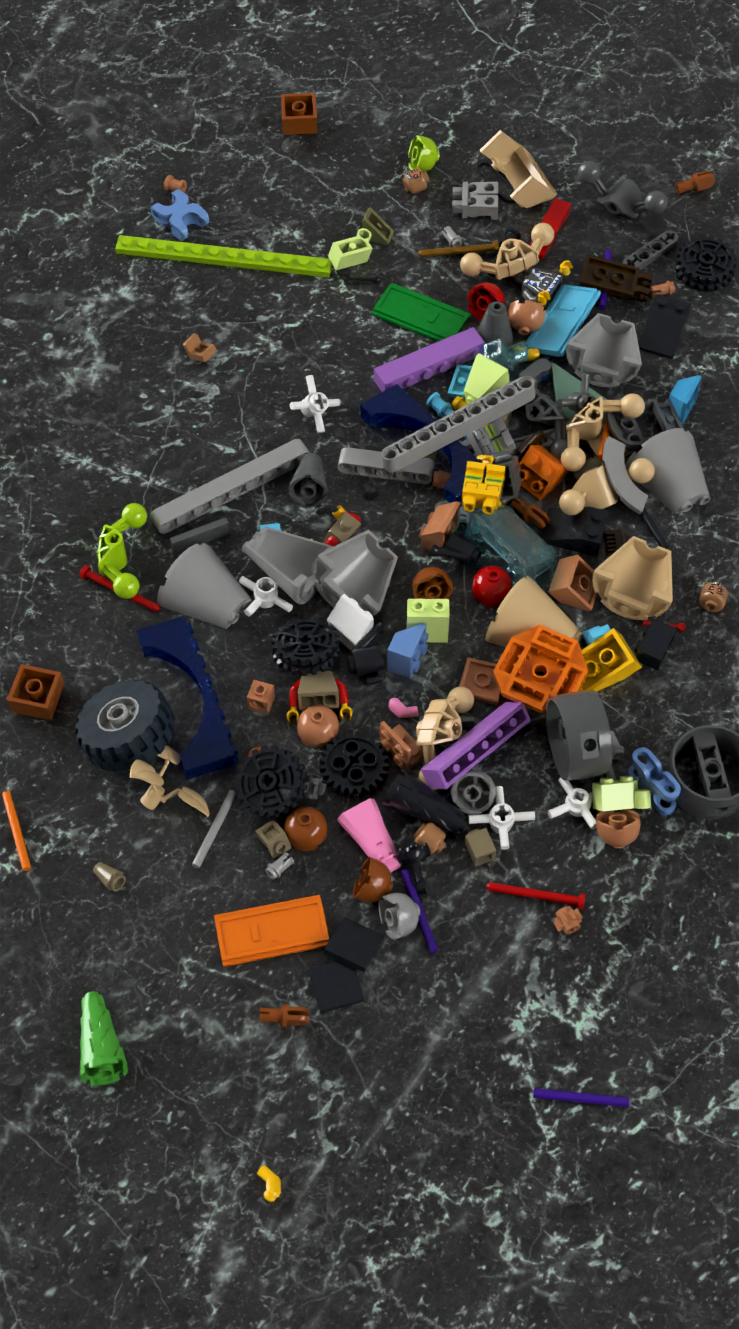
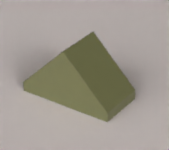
M371 207L367 209L362 220V228L368 229L371 232L370 241L388 245L394 230Z

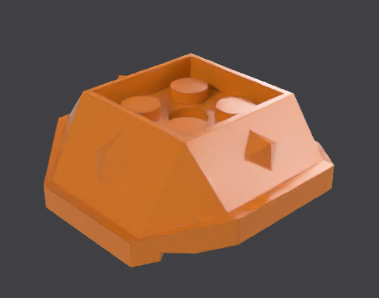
M537 625L531 630L512 636L493 670V675L503 697L514 702H523L525 707L541 714L546 713L549 698L579 691L588 674V668L579 642L543 625ZM543 672L545 673V675L538 676L536 675V673Z

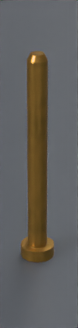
M498 240L493 241V244L424 249L419 251V256L429 257L493 251L496 254L499 251Z

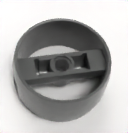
M577 691L549 698L546 706L547 734L553 761L560 777L563 780H580L608 773L612 766V740L606 711L599 695L595 691Z
M716 725L693 728L681 736L670 753L666 771L681 786L680 795L675 799L676 804L692 816L702 819H720L735 813L739 809V793L734 796L731 795L719 752L721 750L727 753L739 764V734L731 729ZM690 749L694 750L699 769L698 777L703 784L706 797L688 788L677 773L675 767L676 758ZM707 770H711L715 774H710L707 772ZM669 787L671 793L675 791L672 787Z

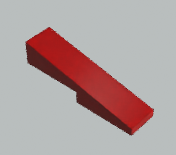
M554 198L541 223H547L553 228L554 239L548 246L542 247L538 255L540 259L544 258L554 243L557 232L569 216L571 203Z

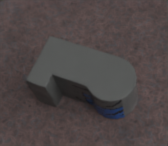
M538 359L522 371L518 378L522 376L532 377L535 382V389H537V385L541 381L549 378L551 363L547 359Z

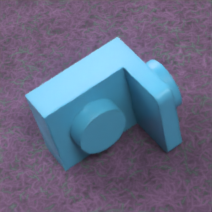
M608 624L602 627L596 626L584 631L582 638L588 646L611 629Z

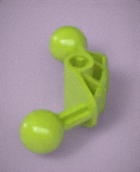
M131 503L125 506L122 511V518L111 526L105 524L98 538L97 559L99 573L102 576L106 575L113 581L114 592L123 599H130L139 591L138 579L131 573L120 572L128 563L121 532L128 527L132 529L140 528L147 520L146 509L138 503Z

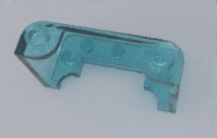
M502 505L498 506V510H494L492 515L478 511L469 517L465 536L473 540L477 539L479 543L485 540L508 563L507 570L509 572L513 571L515 579L512 580L514 585L523 577L529 576L534 579L554 565L556 558L555 550L514 513L511 507Z

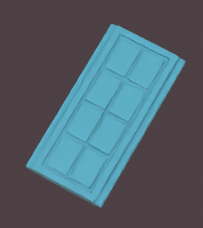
M561 285L546 309L543 325L539 330L530 334L523 345V349L536 348L540 354L557 357L563 356L566 352L568 341L579 331L601 295V291L594 288Z

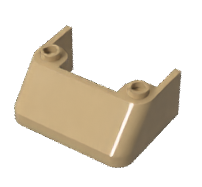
M501 130L480 149L482 154L491 159L493 162L491 164L497 172L501 171L505 174L515 189L510 197L521 208H529L547 202L557 195V192L531 154Z

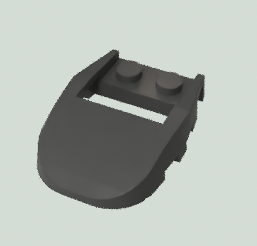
M656 399L644 401L645 409L642 414L654 412L663 432L670 429L683 428L670 399H666L665 403H658ZM607 412L606 421L614 438L625 444V449L639 452L643 448L641 444L645 442V439L635 418H627L621 412Z

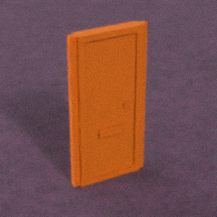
M320 895L214 915L223 967L326 947L330 941Z

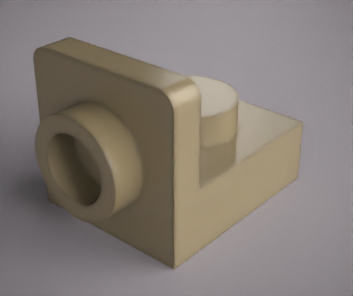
M275 820L270 821L255 831L258 838L268 848L273 859L291 849L285 831Z

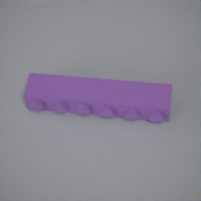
M472 327L374 368V381L384 396L394 394L403 388L413 386L422 380H427L434 375L446 372L448 369L457 366V364L462 365L467 361L475 359L478 353L484 355L485 342L476 329Z
M505 702L421 768L428 787L447 789L529 723L531 719L524 703Z

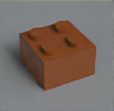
M316 93L281 94L283 135L318 133Z
M21 664L7 698L11 712L52 721L65 686L61 672Z

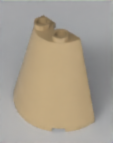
M635 536L630 538L594 570L592 582L595 593L599 594L602 598L601 602L609 610L628 619L647 620L648 617L662 615L668 610L673 601L671 551L660 546L650 548L646 543L647 541Z
M527 576L520 579L513 586L496 611L498 614L496 615L495 622L491 621L485 641L506 647L512 636L531 630L537 625H543L578 642L581 640L583 632L531 577Z

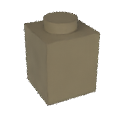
M486 828L481 830L474 829L466 835L465 846L475 867L496 859L497 850Z

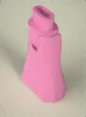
M369 798L343 812L338 817L337 821L359 844L368 857L376 858L385 863L390 873L401 866L397 860L394 843L387 831L375 799Z

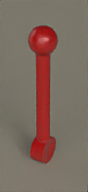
M644 620L643 626L646 627L647 624L651 625L652 622H650L649 620ZM679 623L678 625L668 624L676 627L680 632H683L686 628L684 623Z

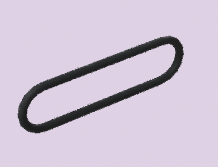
M480 162L476 166L477 172L484 178L486 182L490 181L479 170V166L483 164L489 165L500 176V178L512 189V191H515L512 185L492 167L491 163ZM498 191V195H499L504 201H506V202H514V201H515V200H513V199H512V200L506 199V198Z

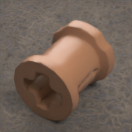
M168 175L163 187L166 191L171 190L174 192L179 189L185 192L187 183L185 180L180 181L172 175Z

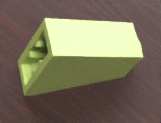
M478 353L464 389L466 403L470 404L510 382L508 369Z

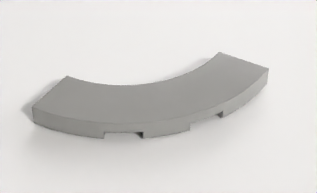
M608 436L603 449V462H605L608 482L627 507L641 514L648 495L636 487L626 471L624 463L626 445Z

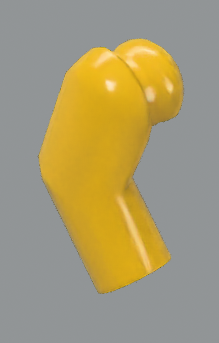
M263 1165L258 1170L257 1175L266 1182L264 1198L269 1202H274L276 1197H279L281 1194V1180L266 1165Z

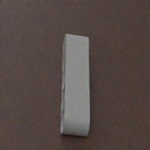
M346 447L341 449L337 468L340 472L346 474L429 484L432 481L435 463L433 460L423 457L396 472H387L383 466L381 452Z

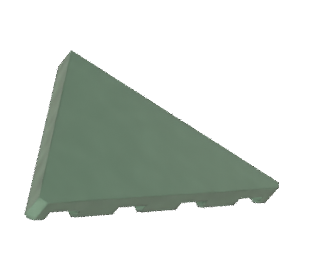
M551 363L555 402L557 404L558 399H568L573 392H580L581 381L555 363ZM589 387L588 393L593 395L595 399H598L601 395ZM562 407L565 415L569 417V421L566 422V425H568L577 413L571 411L568 407ZM603 412L602 424L605 422L606 412Z

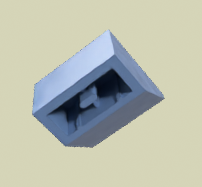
M421 623L395 633L387 650V671L411 679L413 672L417 673L421 662L419 659L421 655L424 656L428 648V644H426L429 636L426 633L427 624Z

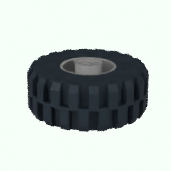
M128 679V681L124 682L118 681L114 685L104 687L98 694H94L89 702L85 703L82 712L77 717L76 739L90 762L99 769L115 773L117 771L128 772L135 760H142L146 763L153 761L154 757L164 751L166 744H169L172 738L171 733L174 732L175 727L174 712L159 688L147 681Z

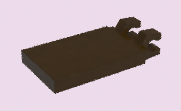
M587 254L578 286L594 288L603 293L630 300L636 299L646 303L653 275L639 272L640 268Z

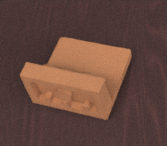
M384 721L380 723L379 734L382 749L386 748V752L393 756L395 763L399 767L403 766L410 770L424 759L422 747L416 745V741L400 724L391 729Z

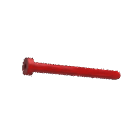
M87 565L82 567L79 574L80 578L84 580L88 578L114 591L113 581L91 571V567ZM138 594L130 598V600L154 612L160 610L158 604Z
M493 882L487 883L486 888L492 892L578 905V909L582 910L584 909L586 895L580 893V896Z

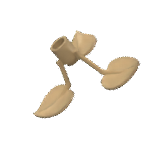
M166 745L164 751L157 755L165 759L159 774L148 763L142 760L134 761L130 769V778L141 779L151 784L140 799L146 808L154 810L160 801L165 803L168 798L178 794L184 802L204 813L207 818L209 817V809L204 798L188 787L177 788L164 796L165 789L162 787L164 784L162 776L169 761L175 765H178L180 762V757L174 749Z

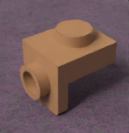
M195 333L183 343L188 356L193 360L206 362L217 351L214 344L201 342L198 334Z

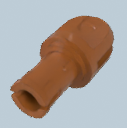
M710 171L696 173L688 180L677 182L676 190L678 194L689 190L702 191L714 185L715 177Z
M519 497L515 498L517 503L514 500L512 501L511 508L521 513L523 520L527 523H532L538 528H544L546 524H549L550 518L543 510L539 509L538 505H529Z
M283 1004L281 1009L260 1007L259 1022L280 1023L283 1028H287V1025L303 1026L310 1021V1018L307 1017L310 1015V1012L307 1008L288 1006V1004Z

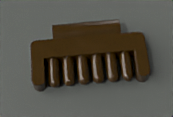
M538 430L535 434L532 432L516 449L519 463L531 445H538V443L542 445L543 442H547L548 439L542 431Z
M620 529L606 530L604 532L605 543L608 544L606 548H611L606 550L608 558L613 554L611 552H616L629 540L628 535L622 536Z

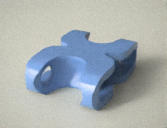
M177 189L171 193L173 205L164 206L156 203L151 206V213L153 218L162 226H172V234L179 240L184 241L188 238L187 225L196 224L204 227L209 223L208 213L196 203L188 204V196Z
M645 747L636 749L632 754V765L628 769L627 776H633L634 780H638V789L651 790V806L657 813L662 816L672 814L676 807L675 799L679 797L681 792L680 784L668 771L662 770L660 761L649 749ZM640 755L645 756L647 763H642L637 757ZM637 771L639 777L635 776L633 772ZM669 787H672L675 791L671 793ZM663 799L664 801H667L670 804V807H662L660 804V800Z

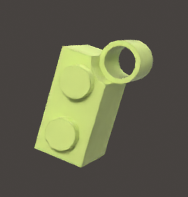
M361 228L358 230L356 237L332 243L328 257L335 270L368 261L373 249L369 243L371 232L368 229Z
M620 776V780L614 781L613 778H600V782L592 783L593 809L603 812L632 808H651V790L638 789V780H634L633 776Z

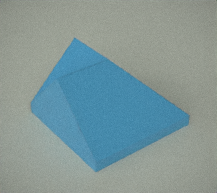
M697 375L678 380L670 393L669 399L682 425L696 402L702 376Z

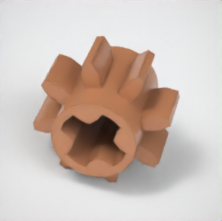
M566 906L555 913L557 917L554 918V924L558 932L563 930L565 934H571L581 927L579 923L582 922L581 919L583 917L578 909L573 910L571 906Z

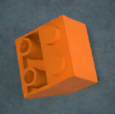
M531 445L519 463L521 486L539 500H542L556 488L568 472L566 467L561 464V460L541 445Z

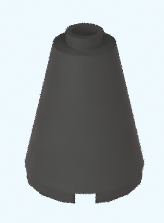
M492 302L488 305L477 329L478 334L485 342L484 351L499 353V350H507L512 344L513 333L506 306L501 302Z
M308 453L303 456L289 484V495L294 502L302 506H306V504L317 506L326 500L328 486L321 457L315 453Z

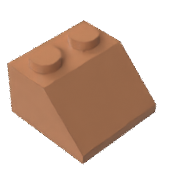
M456 501L438 505L435 512L430 513L427 526L422 527L419 533L421 547L430 550L434 544L438 547L446 546L450 536L459 527L460 502Z
M579 555L559 559L548 592L561 604L592 611L597 596L592 582L594 569Z

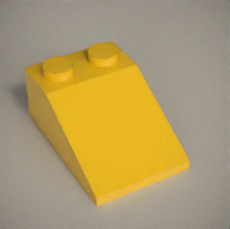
M614 628L581 650L588 668V674L579 691H600L626 679L642 668L623 636Z

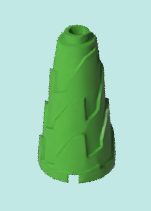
M95 991L88 992L81 1001V1060L79 1073L82 1082L85 1084L87 1079H89L92 1086L107 1085L119 1081L120 1073H123L125 1077L128 1073V1064L123 1048L120 1047L119 1040L115 1034L110 1012L106 1008L103 996Z

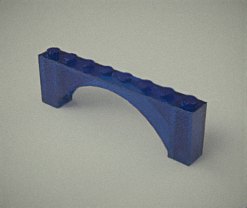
M398 384L360 404L361 419L372 429L374 427L387 426L416 432L436 421L430 412L422 408L420 403L414 400ZM456 440L441 448L446 454L452 470L449 481L444 484V499L449 503L460 502L461 507L463 506L462 491L467 461L479 463L481 461L465 445ZM485 467L483 483L485 482L487 467Z
M181 616L136 630L144 657L152 656L179 667L193 679L203 696L204 707L199 728L186 749L179 752L186 779L189 780L235 765V756L238 755L235 743L231 744L229 738L232 737L228 725L224 726L222 720H225L222 708H217L216 703L219 700L216 691H211L210 685H212L210 674H205L203 668H206L203 656L199 657L197 651H200L197 639H192L191 635L194 632L191 623H187L185 617Z

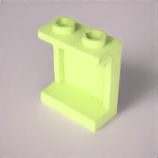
M408 599L407 629L421 623L427 624L426 633L429 634L427 642L448 643L449 599Z

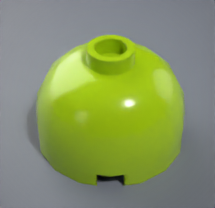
M416 135L417 139L413 138L409 147L408 157L411 158L412 164L408 163L410 170L420 168L425 172L432 169L435 163L438 162L439 151L432 139Z

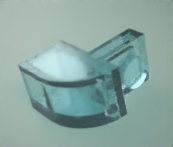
M500 338L484 344V356L505 367L508 371L515 370V364L528 360V345L525 341L507 347Z

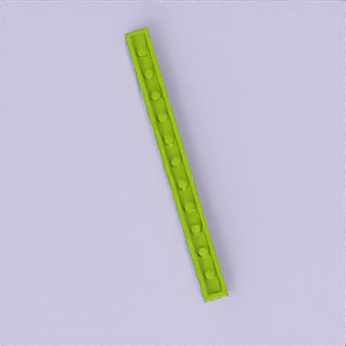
M119 235L115 248L116 254L330 278L332 263L328 258Z

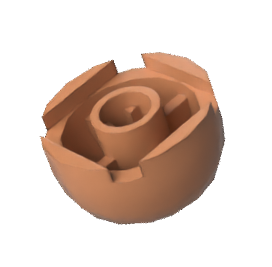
M519 300L514 301L510 304L508 311L510 325L521 335L533 333L543 325L546 310L543 311L544 307L541 304L530 300H525V303H519Z
M314 705L308 707L300 714L297 732L305 745L320 749L324 748L326 743L332 744V738L337 739L339 722L332 709L323 705Z
M622 809L621 812H614V810L601 811L596 816V829L599 837L603 842L614 848H623L636 840L640 832V817L634 810Z

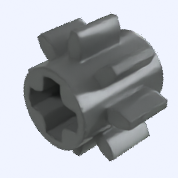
M307 773L308 779L304 780V784L308 785L307 790H303L302 794L306 798L318 799V795L322 796L325 792L326 783L322 782V776Z

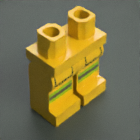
M467 461L462 491L464 511L472 512L475 507L483 508L482 512L484 514L492 515L494 510H498L505 480L506 466L488 464L485 482L483 483L485 463Z

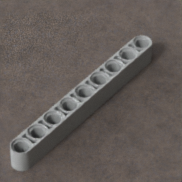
M522 376L385 447L381 452L384 469L387 472H396L532 401L535 398L534 379L530 376Z
M294 439L156 508L151 512L149 518L161 534L168 533L298 467L303 456L310 453V451L300 439Z

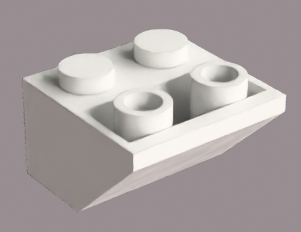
M345 594L340 597L327 618L328 626L333 625L335 627V631H338L339 641L349 650H352L374 630L373 616L368 611L361 609L356 600L349 598Z

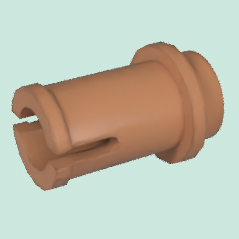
M668 280L664 284L651 286L650 291H655L651 292V296L654 298L656 294L672 295L675 292L674 283Z

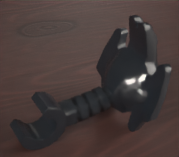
M411 842L404 850L399 848L397 860L403 865H407V862L412 864L418 897L428 896L419 862L420 860L424 862L427 857L431 856L430 848L427 843H424L421 847L418 843Z

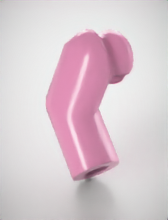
M398 698L390 699L388 707L398 718L418 716L417 706L406 707Z

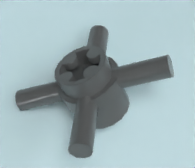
M582 374L580 392H573L568 399H558L557 404L559 407H568L571 411L578 414L586 407V404L596 400L593 395L588 393L590 374Z

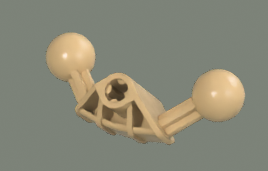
M539 223L531 231L533 241L531 246L521 240L507 239L499 249L496 264L484 262L481 256L476 253H467L460 261V268L465 275L471 277L478 275L480 272L495 274L498 280L509 276L516 277L520 272L528 270V268L539 262L538 255L542 247L548 246L553 241L554 230L547 223Z
M634 393L625 395L622 400H603L602 396H599L598 399L586 404V407L578 414H575L573 420L566 427L567 448L561 454V464L566 467V470L578 471L585 465L586 456L584 451L579 448V439L595 440L600 436L603 412H621L627 418H637L645 409L643 398Z
M638 458L631 463L626 471L631 480L637 483H646L653 478L655 468L650 460ZM604 464L583 473L573 488L561 495L559 505L564 513L576 515L584 507L603 509L618 502V494L614 488H611L608 482Z
M456 687L449 692L446 699L432 700L424 713L423 720L418 722L416 727V745H422L425 765L436 757L434 744L452 741L461 736L462 724L458 713L468 712L474 704L473 693L468 688ZM420 770L419 779L427 785V782L422 774V771Z

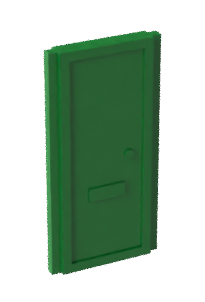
M394 283L389 284L371 312L372 316L437 342L460 333L471 316L468 312Z

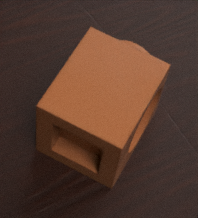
M253 680L247 695L248 709L268 715L275 699L274 685Z

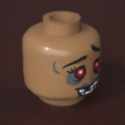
M420 168L406 172L404 178H402L406 192L411 194L426 190L427 182L430 181L427 172H423Z
M719 582L705 584L699 597L701 607L709 612L722 610L728 597L726 587Z

